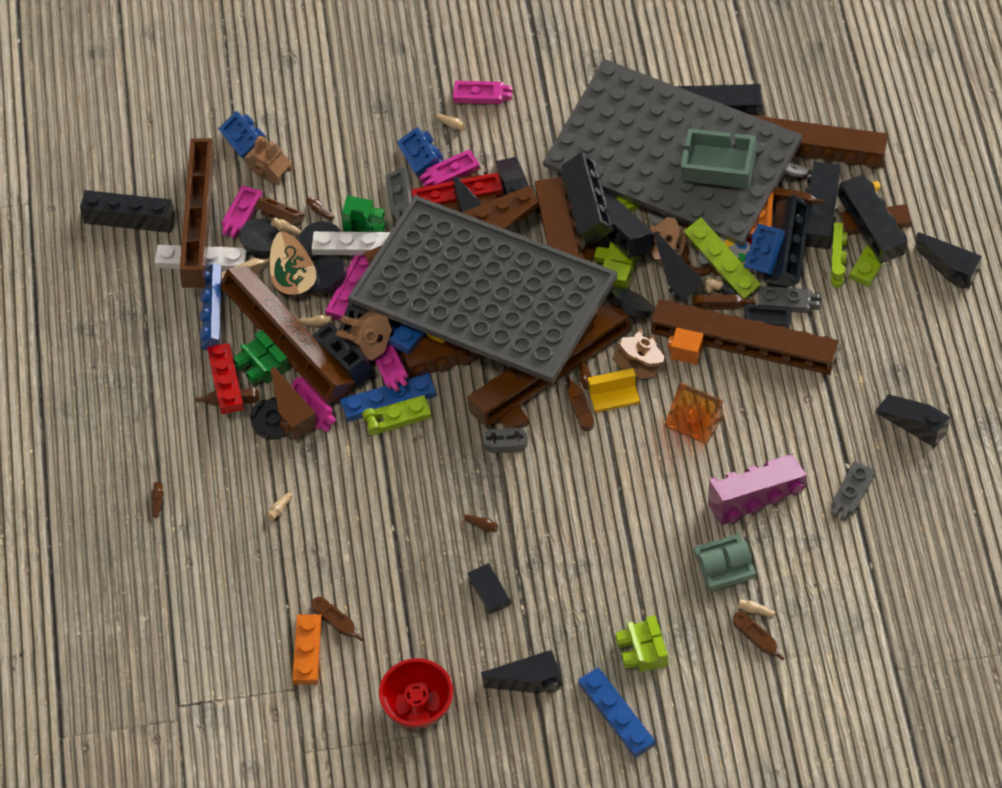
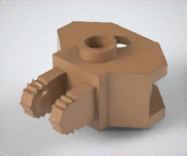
M261 135L257 137L254 143L255 147L244 157L246 165L255 174L270 183H280L282 181L281 174L283 172H290L293 169L292 162L283 154L282 149L274 142L269 143Z
M666 217L658 225L651 226L650 230L654 234L658 232L682 257L687 237L683 234V227L678 224L677 220ZM654 238L652 252L650 253L657 263L663 267Z
M368 311L360 318L341 317L340 321L344 324L352 325L350 332L337 329V336L351 340L369 360H374L385 352L392 331L387 316Z
M638 328L634 337L621 339L612 360L621 370L633 368L635 375L641 379L654 378L665 356L656 346V335L651 334L649 338H645L642 336L643 330Z

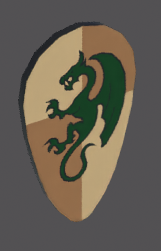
M284 231L277 233L270 251V273L273 286L282 295L290 297L308 293L317 281L316 269L311 258L300 242L292 235Z

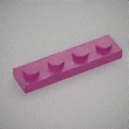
M364 255L354 256L347 269V276L344 282L337 288L325 310L326 316H332L337 320H341V317L344 316L349 302L348 297L369 266Z

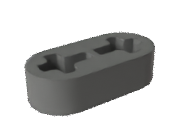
M521 428L491 429L483 435V445L485 450L490 453L520 452L526 449L528 436ZM515 437H519V443H515ZM495 438L496 444H491V439Z

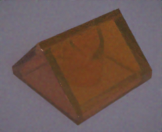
M679 383L664 426L704 444H708L722 420L723 400L686 384Z

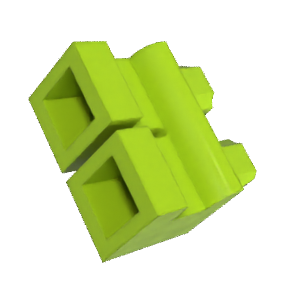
M610 243L609 248L597 247L594 260L604 263L603 267L617 272L618 277L612 287L628 289L637 263V256L628 258L613 243Z
M656 615L646 617V621L637 624L628 622L627 629L615 633L618 648L627 646L632 648L631 651L621 653L624 669L638 667V671L643 672L668 667V653L661 636Z

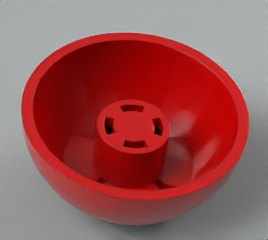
M423 658L407 659L395 664L385 673L379 686V700L386 715L398 725L410 729L426 728L440 721L449 710L453 699V684L447 671L439 664Z

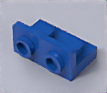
M236 111L218 129L240 157L244 159L255 147L254 143L257 137L261 135L266 138V135L259 128L255 129L253 126L255 122L248 114L243 116Z
M416 127L397 141V144L412 170L419 177L427 168L442 162L441 158L444 156L438 147L433 146L432 142H434V139L428 131L423 132L420 128Z
M758 223L752 234V243L750 250L745 256L744 267L755 272L772 275L785 231Z

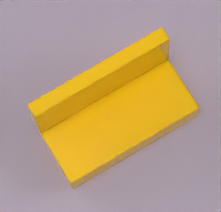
M633 368L588 377V392L595 413L640 404L636 389V375Z

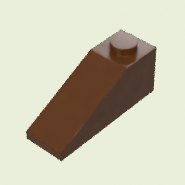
M273 367L271 368V375L280 418L279 427L284 434H289L295 440L317 426L316 413L281 373Z

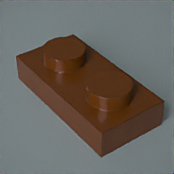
M268 197L257 199L255 205L256 208L262 210V214L269 217L276 216L292 225L303 222L305 213Z

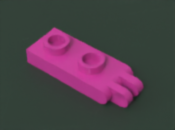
M455 81L453 102L502 104L503 101L512 100L513 87L505 85L503 82Z
M470 149L427 168L425 173L419 177V180L423 183L424 187L451 182L454 177H465L471 172L474 173L480 170V164Z
M244 185L241 186L222 221L223 236H228L230 233V238L236 239L243 225L250 221L255 213L257 199L263 198L261 190Z
M388 343L385 352L374 360L389 389L393 388L396 392L400 390L399 382L403 387L408 384L405 378L409 377L397 349Z
M296 377L291 386L316 413L317 426L315 427L329 432L331 429L330 424L333 425L336 421L335 417L331 414L332 408L303 377Z

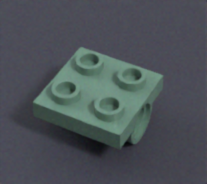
M740 534L702 544L693 549L710 592L756 578L750 549L746 541H742Z

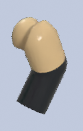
M708 278L702 286L703 290L709 294H712L716 289L723 295H737V292L723 280Z

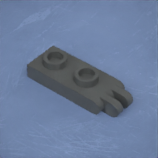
M405 167L385 175L390 213L397 222L413 199L409 172Z
M760 286L758 305L791 308V312L810 313L811 310H819L821 308V295L812 293L810 289Z
M855 461L853 462L831 503V507L834 508L831 516L836 518L839 512L843 511L840 520L846 521L849 514L852 516L855 514L875 476L876 470Z

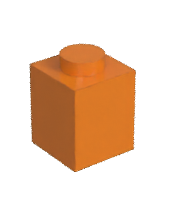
M676 328L674 336L670 335L667 349L671 350L670 359L697 365L703 349L704 333Z

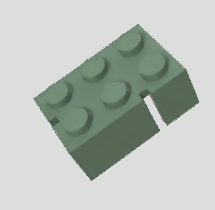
M688 128L680 167L682 181L749 189L757 152L756 136L735 134L736 149H732L731 133Z

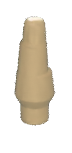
M440 113L436 115V119L453 130H465L466 124L461 122L460 119L448 117Z
M274 217L271 221V226L275 227L278 231L288 232L298 237L302 232L284 219L279 220Z
M322 314L310 318H300L299 322L306 326L323 327L328 322L333 324V317Z
M287 492L270 507V511L267 514L269 520L274 521L276 517L281 516L285 506L293 496L292 493Z
M740 599L738 609L744 610L745 613L774 617L775 612L751 600L745 601Z

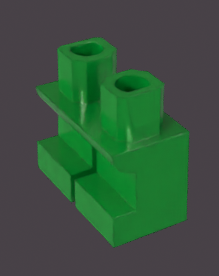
M347 195L342 210L343 232H384L385 222L383 220L385 210L375 208L373 200Z
M263 330L256 333L255 339L247 345L241 344V352L233 357L234 365L240 371L249 365L251 366V369L245 373L252 385L262 380L266 384L272 381L271 368L273 367L281 375L290 371L288 358L274 345V342Z

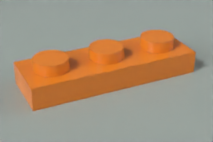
M297 614L293 666L294 685H318L322 630L321 614Z

